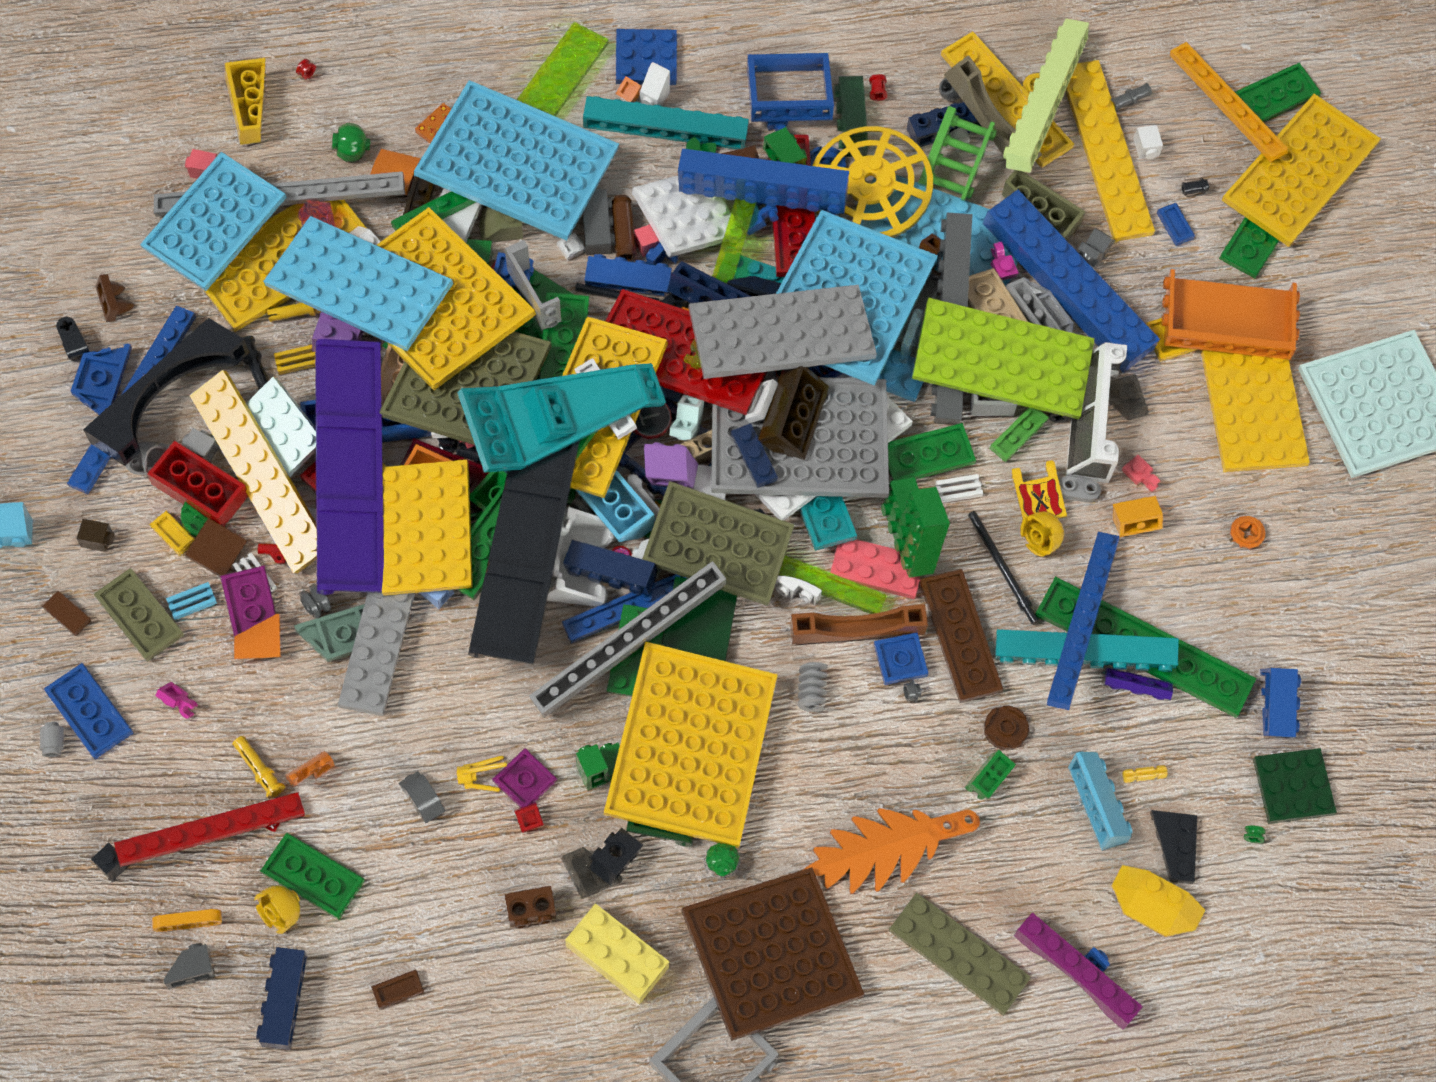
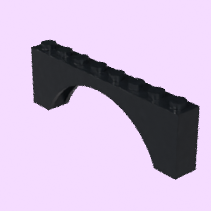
M206 319L83 429L90 444L126 466L141 452L138 445V427L145 409L153 398L166 386L189 373L217 366L235 367L250 353L245 340L214 320Z

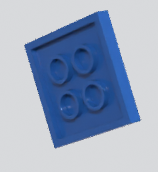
M616 29V84H621L627 76L639 85H643L652 62L670 70V85L677 84V30Z

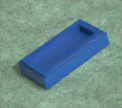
M1177 203L1157 210V215L1175 246L1194 239L1195 234Z

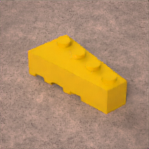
M266 58L224 63L225 80L240 145L261 142Z

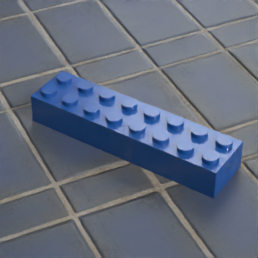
M682 148L678 167L679 192L688 195L700 194L706 197H722L727 200H744L748 203H766L769 206H787L791 209L802 208L813 212L821 210L831 214H844L849 171Z

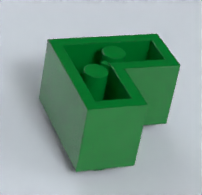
M618 742L615 744H605L600 749L597 744L593 746L585 745L576 753V767L587 791L612 780L620 747Z

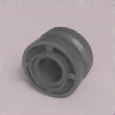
M314 583L309 586L310 592L303 590L299 593V596L306 611L316 619L321 617L320 611L323 610L327 613L331 610V606L326 595L317 593V585Z

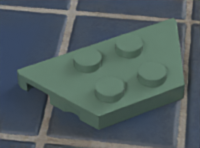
M364 604L294 625L295 630L327 662L350 656Z

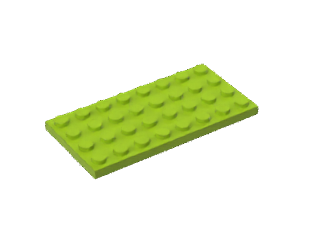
M928 298L912 379L1079 419L1082 413L1095 338Z

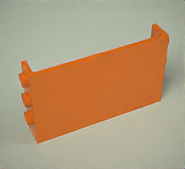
M1171 269L1168 277H1164L1163 289H1166V295L1163 296L1162 307L1165 308V313H1163L1161 325L1165 326L1164 346L1291 360L1296 350V341L1299 338V328H1296V322L1299 320L1300 311L1296 310L1299 303L1300 292L1297 291V283H1292L1289 291L1180 279L1175 278V269Z

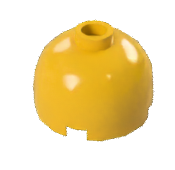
M1044 511L1036 512L1023 519L1021 523V537L1026 538L1029 544L1025 545L1033 554L1043 557L1053 553L1061 546L1064 539V529L1062 523L1054 514Z
M276 885L262 890L254 897V901L258 899L259 902L255 907L261 919L269 928L274 925L279 929L276 933H285L298 921L300 916V898L295 891L281 885Z

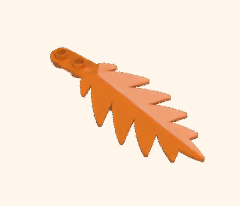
M879 808L877 813L889 828L875 821L853 816L851 818L852 822L864 837L843 830L831 829L830 834L842 849L815 847L813 852L819 860L808 865L803 870L812 867L816 876L825 875L826 889L838 882L849 870V892L854 894L865 881L875 863V891L879 892L892 874L899 857L900 881L904 883L918 865L925 848L927 850V859L931 860L936 852L939 841L974 832L979 827L980 819L972 810H963L932 819L921 811L913 810L912 814L916 819L914 820L904 814ZM966 817L971 818V824L965 821ZM948 823L951 829H945L943 824Z

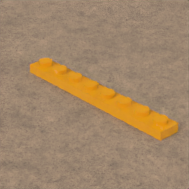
M1187 42L1170 50L1169 56L1270 163L1287 154L1288 148Z

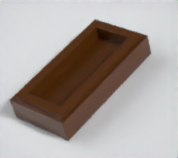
M59 591L42 606L47 613L74 636L91 622L90 617Z
M417 970L371 986L379 1010L425 993Z

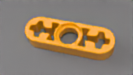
M207 909L158 915L152 918V928L155 932H168L217 926L222 924V911L219 909Z

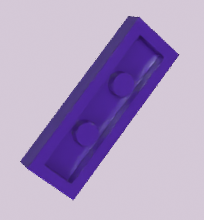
M1106 668L1104 685H1108L1112 689L1119 690L1122 688L1130 690L1137 695H1152V697L1158 700H1171L1173 684Z

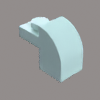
M683 395L678 402L676 420L670 427L669 435L679 440H691V438L697 437L703 416L704 401Z

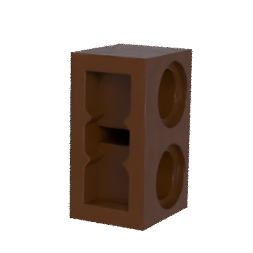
M551 886L504 894L510 927L515 926L516 929L528 927L530 923L548 924L552 922V919H557ZM540 902H546L549 905L545 911L538 910L536 906ZM518 906L526 909L522 915H515L513 910Z

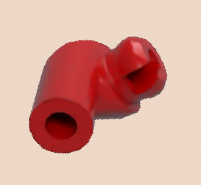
M258 543V554H269L277 564L286 562L277 544Z

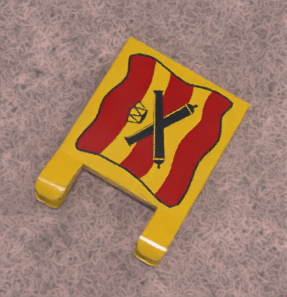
M1053 460L1046 462L1045 468L1048 477L1023 482L1020 468L1012 469L1011 475L1022 519L1033 513L1043 511L1054 514L1058 519L1067 517Z

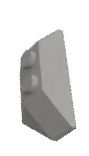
M1025 277L1007 284L1006 289L1028 322L1073 333V321L1050 290L1036 283L1029 282V279Z

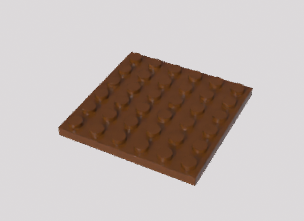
M812 867L682 907V915L731 1041L861 999L865 995Z

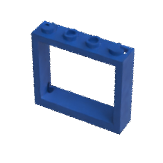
M828 53L747 55L751 122L833 120L834 101ZM823 71L826 100L757 101L755 72Z

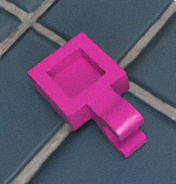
M1002 242L994 243V248H991V253L994 257V260L990 263L991 267L996 270L1002 281L1017 277L1019 272L1012 256H1005Z
M173 682L160 687L155 695L164 704L172 708L177 706L180 714L187 719L194 715L188 707L194 709L198 705L194 700L187 698L189 693Z

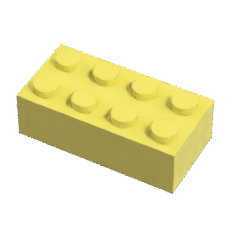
M596 903L565 939L568 949L639 1005L669 969V961Z

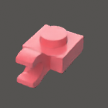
M1139 455L1123 466L1122 472L1136 485L1142 482L1151 492L1158 488L1157 484L1160 482V479L1151 474L1153 468Z

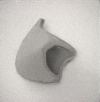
M149 441L138 442L141 452L126 465V468L133 474L147 475L170 445Z

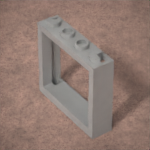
M714 997L649 1060V1065L666 1082H681L664 1063L719 1010ZM757 1032L748 1035V1037L767 1056L741 1082H761L759 1077L765 1071L770 1073L778 1064L776 1060L779 1053Z

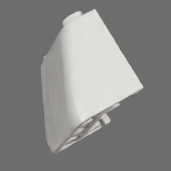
M567 507L547 601L594 607L601 606L606 602L608 596L605 586L590 581L588 577L569 575L563 565V561L572 539L605 549V547L615 541V536L598 516Z

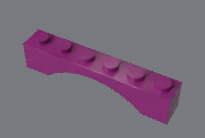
M1033 912L1014 934L1017 940L1031 952L1049 961L1069 976L1093 999L1103 1013L1122 1030L1126 1028L1143 1006Z

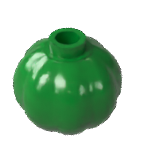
M346 123L338 128V133H333L332 149L337 150V156L341 160L355 162L363 157L366 150L370 151V138H366V134L361 126L354 123Z

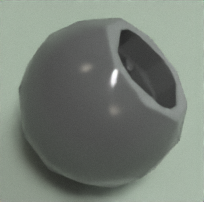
M947 78L942 79L939 84L941 96L947 101L958 100L960 96Z

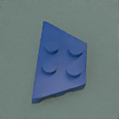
M123 344L124 347L113 350L105 348L98 352L92 351L82 355L71 388V394L98 415L116 399L132 350L131 344Z

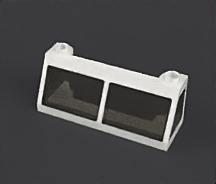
M1104 343L1092 350L1081 417L1079 419L1071 418L1066 476L1091 479L1103 483H1109L1118 462L1119 449L1113 441L1105 440L1110 378L1118 377L1120 366L1126 358L1127 345Z

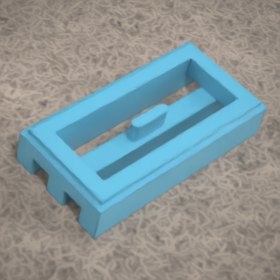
M209 582L166 598L174 620L217 604ZM210 596V599H208V600H206V601L200 602V603H198V604H195V605H193V606H190V607H188V608H185V609H183V610H180V611H177V612H176V609H179V608L184 607V606H186V605L194 604V603H196L197 601L202 600V599L207 598V597Z

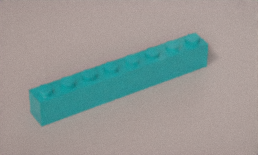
M587 96L583 113V128L686 143L691 138L696 137L700 145L716 143V147L736 150L745 148L749 119L740 116L732 117L719 113H704L698 110L690 111L681 108H668L661 105L626 102L620 99H605L599 96Z
M997 629L995 659L1000 660V663L1012 664L1013 660L1022 661V664L1026 665L1045 662L1047 666H1058L1067 633ZM1092 634L1083 664H1090L1091 668H1104V665H1113V669L1120 670L1126 669L1127 666L1136 667V670L1147 671L1149 667L1158 668V671L1171 672L1172 669H1176L1178 666L1179 638Z

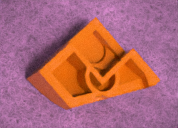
M275 614L234 636V659L281 657L280 614Z
M323 751L287 773L285 777L295 787L310 775L317 779L335 765L330 755Z

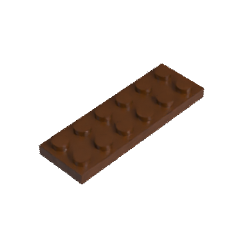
M963 569L920 579L919 583L959 703L1002 693L1003 687Z

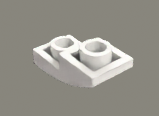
M778 576L775 584L776 591L783 597L788 596L793 599L798 593L802 600L807 603L811 602L814 605L821 598L822 590L800 579Z

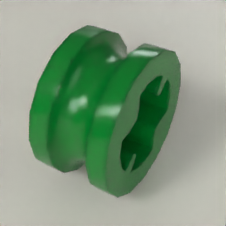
M1255 825L1245 827L1247 834H1244V840L1251 843H1263L1265 841L1263 835L1266 833V830L1263 827Z

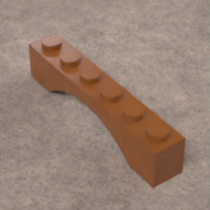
M925 604L901 606L884 612L858 616H832L814 612L791 614L790 620L792 645L887 638L912 633L925 635L928 626Z

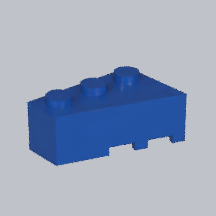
M1260 669V676H1265V688H1261V696H1265V707L1262 708L1263 736L1296 737V733L1299 732L1300 728L1299 720L1296 719L1297 710L1300 709V697H1297V688H1300L1301 676L1298 674V669Z

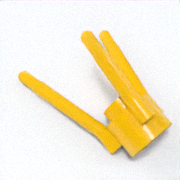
M504 756L457 766L458 784H464L465 789L474 788L500 792L501 789L499 787L476 784L473 781H477V772L506 767V762L491 764L503 760Z

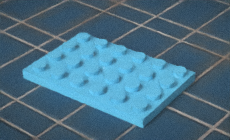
M220 152L140 245L148 253L207 291L287 198L286 194L223 152Z

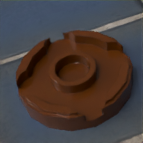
M1004 705L1003 707L992 709L987 715L984 723V734L988 742L994 747L1002 750H1013L1020 747L1027 739L1029 733L1028 721L1025 714L1018 708Z

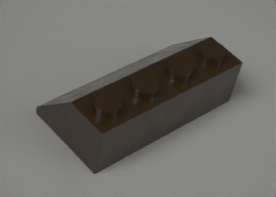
M799 366L798 368L782 370L758 440L772 452L805 460L829 386L807 367Z

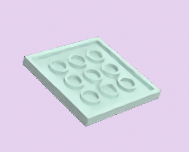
M272 377L246 404L290 477L316 452V427L278 378Z

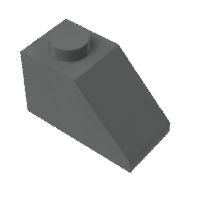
M196 943L190 945L188 949L182 950L164 978L165 986L168 989L216 977L208 946Z

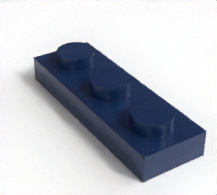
M750 423L731 430V437L756 487L759 488L778 481V476L761 442L758 440L752 424Z

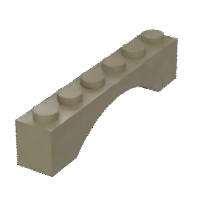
M968 55L948 70L944 76L982 127L988 129L990 122H995L997 134L993 142L1000 152L1004 154L1005 147L1010 145L1012 132L1015 133L1016 129L1001 116L993 105L985 89L981 71ZM1039 151L1038 156H1037L1036 159H1038L1040 156H1042V154L1040 153V151Z

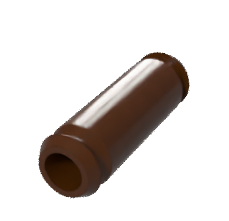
M621 194L612 199L616 257L625 258L629 262L636 256L632 200L629 196Z

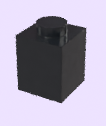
M109 842L91 858L96 867L111 882L130 866L120 867L116 850Z

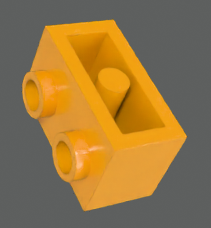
M1156 496L1113 504V521L1120 537L1159 530L1163 527V513Z

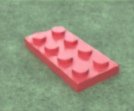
M857 539L837 545L829 578L911 599L916 597L921 577H908L906 570H903L901 566L900 553L895 549Z

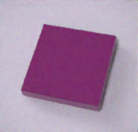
M524 748L492 779V782L521 808L535 803L557 782V778Z

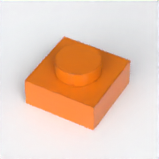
M626 76L615 94L628 102H636L640 96L642 86Z

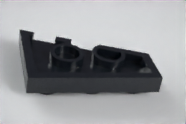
M1151 810L1150 815L1155 824L1156 836L1162 848V856L1170 882L1193 884L1195 882L1197 815Z

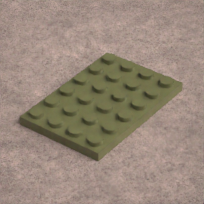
M669 481L642 560L653 562L657 568L686 578H690L713 561L726 578V585L720 590L768 606L794 524Z

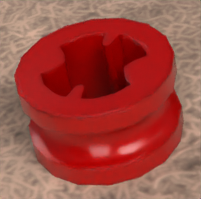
M304 59L298 64L296 73L302 75V78L307 80L314 74L316 65L308 59Z

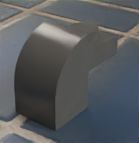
M1095 228L1088 240L1082 242L1078 249L1081 250L1079 254L1089 265L1095 268L1105 257L1115 239Z
M419 771L408 775L399 782L401 789L411 800L418 815L425 823L445 812L434 789L423 774L421 775Z

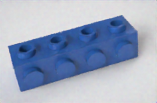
M595 254L594 257L588 256L584 281L586 285L620 291L624 289L634 293L667 297L670 294L667 288L673 271L669 265L664 263L649 265L648 262L642 260L628 262L627 259L621 257L607 259L604 255Z

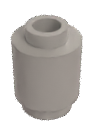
M47 722L45 726L40 727V751H42V756H61V751L64 749V728L59 726L57 722Z

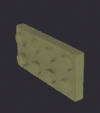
M131 568L94 593L98 602L146 662L184 636L181 629Z

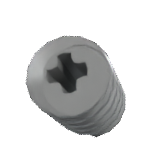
M809 662L799 667L801 675H799L800 684L798 689L800 692L798 693V698L800 700L798 701V707L807 712L825 710V707L820 706V704L826 703V699L820 696L826 695L827 691L820 687L827 686V682L821 680L827 677V673L821 671L828 668L827 664Z

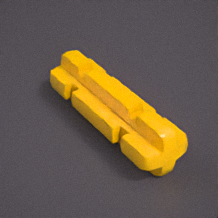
M1159 765L1156 768L1153 766L1135 768L1134 771L1133 769H1125L1122 772L1125 783L1133 782V780H1136V782L1154 780L1156 777L1157 779H1163L1168 775L1165 765Z

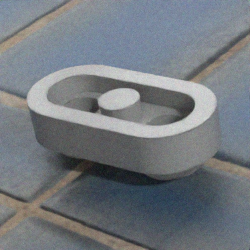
M1065 476L1059 480L1064 499L1092 503L1098 499L1101 493L1100 485L1091 479ZM1065 484H1070L1072 488H1067ZM1087 487H1091L1094 491H1088Z

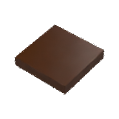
M208 518L186 552L185 557L220 577L228 573L247 540Z

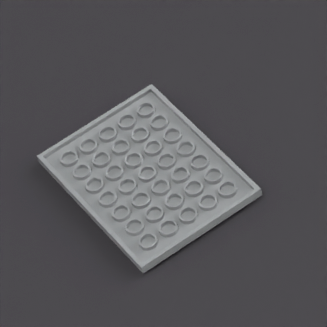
M765 376L763 382L774 379L778 383L780 376ZM819 377L829 386L805 460L772 452L762 444L778 476V481L759 488L756 487L731 437V430L750 424L745 419L746 415L712 404L711 493L888 498L886 379H878L874 386L857 378ZM765 418L751 423L758 438Z

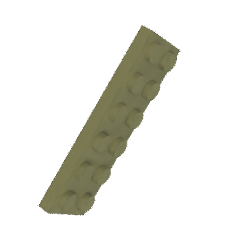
M918 893L913 896L889 928L890 933L1003 1016L1031 978L1030 975Z

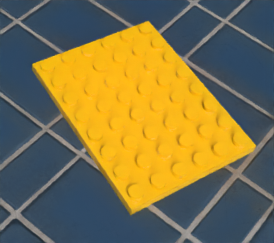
M429 207L376 245L446 276L453 281L452 287L408 351L388 343L433 390L447 382L536 315L535 310Z
M645 642L603 815L739 848L778 674Z

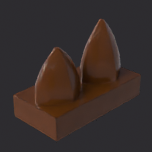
M108 274L99 275L95 288L106 322H114L117 315L130 311L135 304L124 299L115 298V296L124 291L125 287L118 282L110 281Z

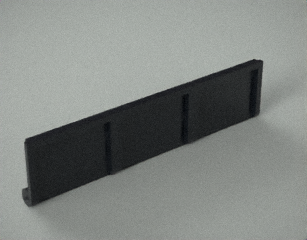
M580 440L521 470L507 471L469 646V656L481 659L487 656L534 664Z

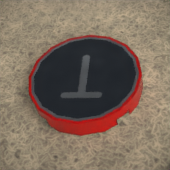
M665 403L661 407L642 408L635 423L637 429L633 432L645 439H657L663 436L668 430L672 419L671 411Z

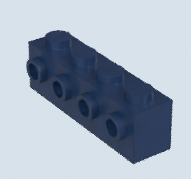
M964 102L950 105V107L956 108V115L960 119L981 126ZM948 107L935 108L930 112L917 113L909 117L907 131L910 138L920 147L933 144ZM955 126V128H954V127H951V129H950V131H949V135H950V133H951L953 130L958 129V128H960V127H957V126Z
M573 539L563 561L567 573L571 576L580 577L581 575L588 577L590 581L595 583L602 581L615 589L626 588L636 595H642V593L649 595L658 573L657 567L653 562Z
M276 947L275 954H271L269 967L272 968L271 978L267 977L265 992H268L267 1001L262 1002L261 1015L264 1017L262 1025H258L256 1039H259L262 1047L291 1050L308 957L305 950Z

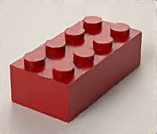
M176 441L169 446L147 473L154 487L183 505L187 502L204 516L225 527L249 497L246 493L247 488L245 484Z

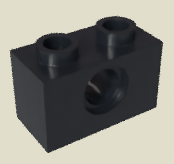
M622 827L616 834L612 832L604 841L606 845L603 849L598 847L590 857L593 861L589 869L610 886L635 859L643 846L642 843ZM611 853L616 854L618 857L612 856Z

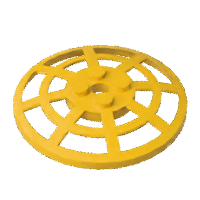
M865 126L841 133L822 148L812 165L849 171L847 195L850 194L852 198L858 201L856 211L845 206L844 213L853 217L852 222L859 225L862 220L870 221L888 218L892 229L879 233L892 238L902 235L919 222L931 201L933 174L926 154L911 138L890 128ZM863 132L883 133L880 141L865 140L854 143L849 137ZM891 135L909 143L918 154L907 157L899 148L888 143ZM842 140L846 148L834 158L831 165L819 164L826 151ZM877 146L875 154L862 156L858 148ZM885 149L895 153L901 160L890 164L882 158ZM850 152L855 161L849 168L837 166L841 159ZM921 161L924 163L927 174L926 192L914 187L912 164ZM906 167L908 184L896 181L895 171ZM868 176H873L877 180L872 184H868L865 182V179ZM894 189L904 192L900 201L891 207L887 198L893 193ZM911 195L921 199L922 203L916 212L907 221L900 224L895 213L905 206ZM880 203L884 210L878 213H864L866 204Z

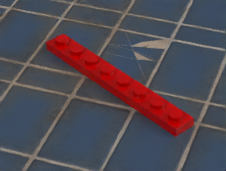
M299 792L117 841L114 842V847L120 867L303 817L305 812Z

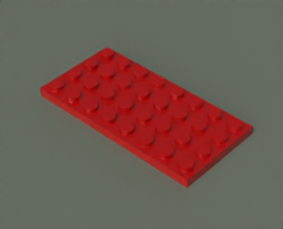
M624 289L621 290L605 321L667 340L668 345L656 371L660 386L747 415L767 372L704 379L689 311Z

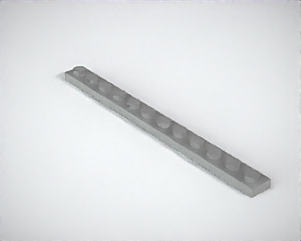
M403 172L271 184L286 194L287 198L281 205L405 194ZM185 192L154 194L155 216H165Z

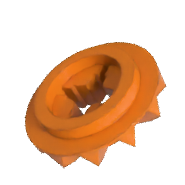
M1241 516L1232 523L1230 535L1233 538V542L1239 544L1240 548L1245 547L1250 550L1251 548L1258 547L1263 542L1265 528L1258 519L1252 516ZM1251 527V535H1249L1248 538L1246 537L1245 539L1243 531H1246V529Z

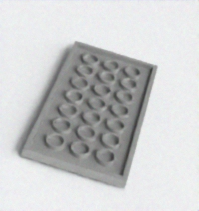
M859 285L689 304V313L704 379L793 369L799 366L810 367L876 359L877 353Z

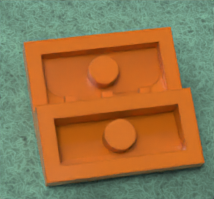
M381 149L370 175L403 172L405 182L404 195H408L414 178V170L421 158Z

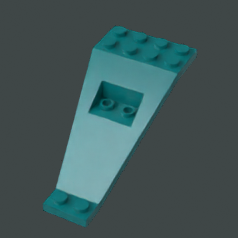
M652 363L633 364L503 386L461 388L457 392L484 473L521 470L642 408L661 407L666 403Z

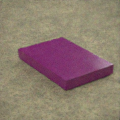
M265 566L220 576L234 636L276 614Z

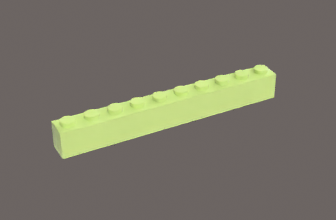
M1065 18L1063 25L1059 26L1057 39H1053L1051 52H1048L1046 55V64L1041 66L1040 77L1036 78L1034 83V91L1029 93L1028 104L1023 107L1022 118L1017 120L1016 132H1012L1010 145L1005 147L1003 158L1006 159V168L1031 172L1088 40L1089 22Z

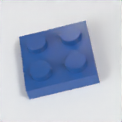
M918 633L874 641L873 645L884 685L928 677L929 673Z

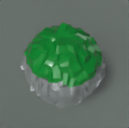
M723 843L711 846L706 851L707 855L703 860L706 871L711 870L722 877V880H726V878L736 874L741 864L740 854L735 846Z

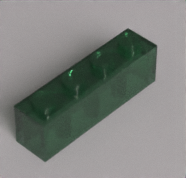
M839 76L838 85H834V97H838V102L835 103V113L839 114L837 132L844 133L851 129L867 126L863 76ZM858 133L849 137L854 143L868 140V133ZM840 140L838 142V149L843 150L846 148V146L842 142V140ZM868 146L858 148L862 156H867ZM849 152L844 157H852V155Z

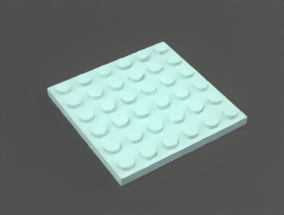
M1415 330L1299 366L1298 370L1351 478L1436 451V371Z

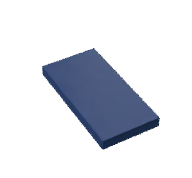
M83 663L44 688V691L94 760L133 734L131 728Z

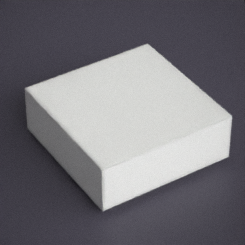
M576 233L571 234L567 241L564 239L557 241V246L567 261L586 252L585 246Z

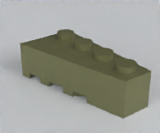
M1014 170L1005 181L1002 192L1005 198L1019 190L1067 242L1082 224L1086 211L1025 172Z

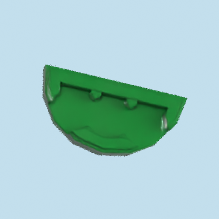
M185 502L181 509L180 520L189 534L197 536L208 518Z

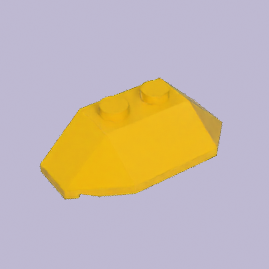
M1122 865L1111 885L1124 915L1164 937L1195 931L1205 912V909L1189 892L1145 869Z

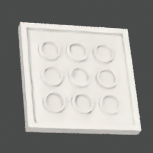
M678 176L633 187L632 194L669 258L738 239L742 235L741 229L722 197H706L700 194L688 195L679 192Z

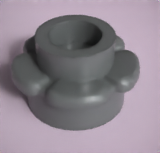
M913 680L903 685L905 699L917 702L918 697H921L920 685L915 684Z

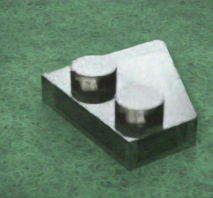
M1136 374L1110 381L1108 402L1127 420L1149 414Z
M584 847L565 854L561 858L581 899L619 884L623 880L620 875L610 886L591 871L589 867L593 861L590 858L592 853Z

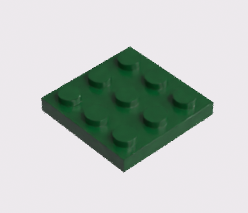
M1321 748L1255 756L1253 758L1268 824L1333 816L1337 813Z

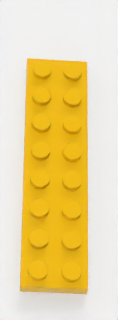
M972 31L941 50V56L951 67L968 55L981 71L985 89L993 105L1001 116L1016 129L1017 120L1022 118L1023 107L1028 104L1029 93ZM1052 121L1041 146L1040 153L1042 156L1035 160L1041 168L1068 152L1074 146L1071 139L1054 121Z

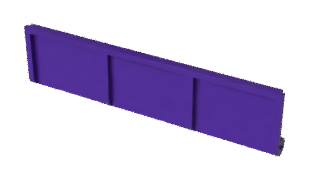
M318 339L315 341L317 593L322 595L333 594L334 591L382 593L384 541L382 415L379 413L381 410L380 342Z

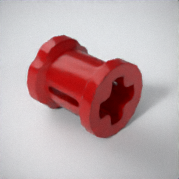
M882 74L870 76V99L873 101L885 100L888 96L885 90L886 76Z

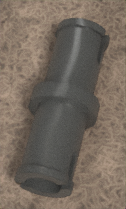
M1148 83L1133 90H1126L1124 94L1111 99L1115 111L1129 104H1136L1138 100L1150 96L1152 90Z

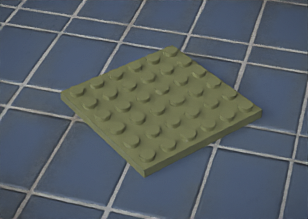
M512 332L436 390H433L404 362L379 413L382 415V418L475 445L457 392L461 388L495 387L536 380L552 347L551 342Z

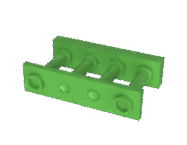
M948 106L928 156V161L932 169L933 184L962 194L961 201L971 199L975 189L972 187L989 141H994L997 130L995 129V122L992 121L987 129L960 119L956 115V108ZM957 126L985 136L981 148L952 138L949 135L951 127L955 128ZM949 145L976 155L977 158L974 166L971 167L943 157L944 154H941L943 147ZM941 164L970 175L966 186L936 176V173H933L936 165L940 166ZM924 166L918 185L927 187V174Z

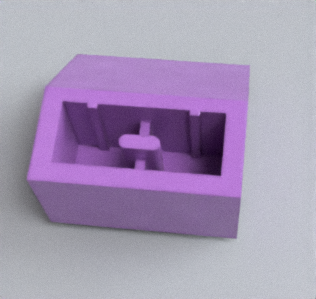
M654 442L653 445H644L646 478L652 485L668 486L669 481L691 489L694 488L699 464L684 445L666 446L658 442Z

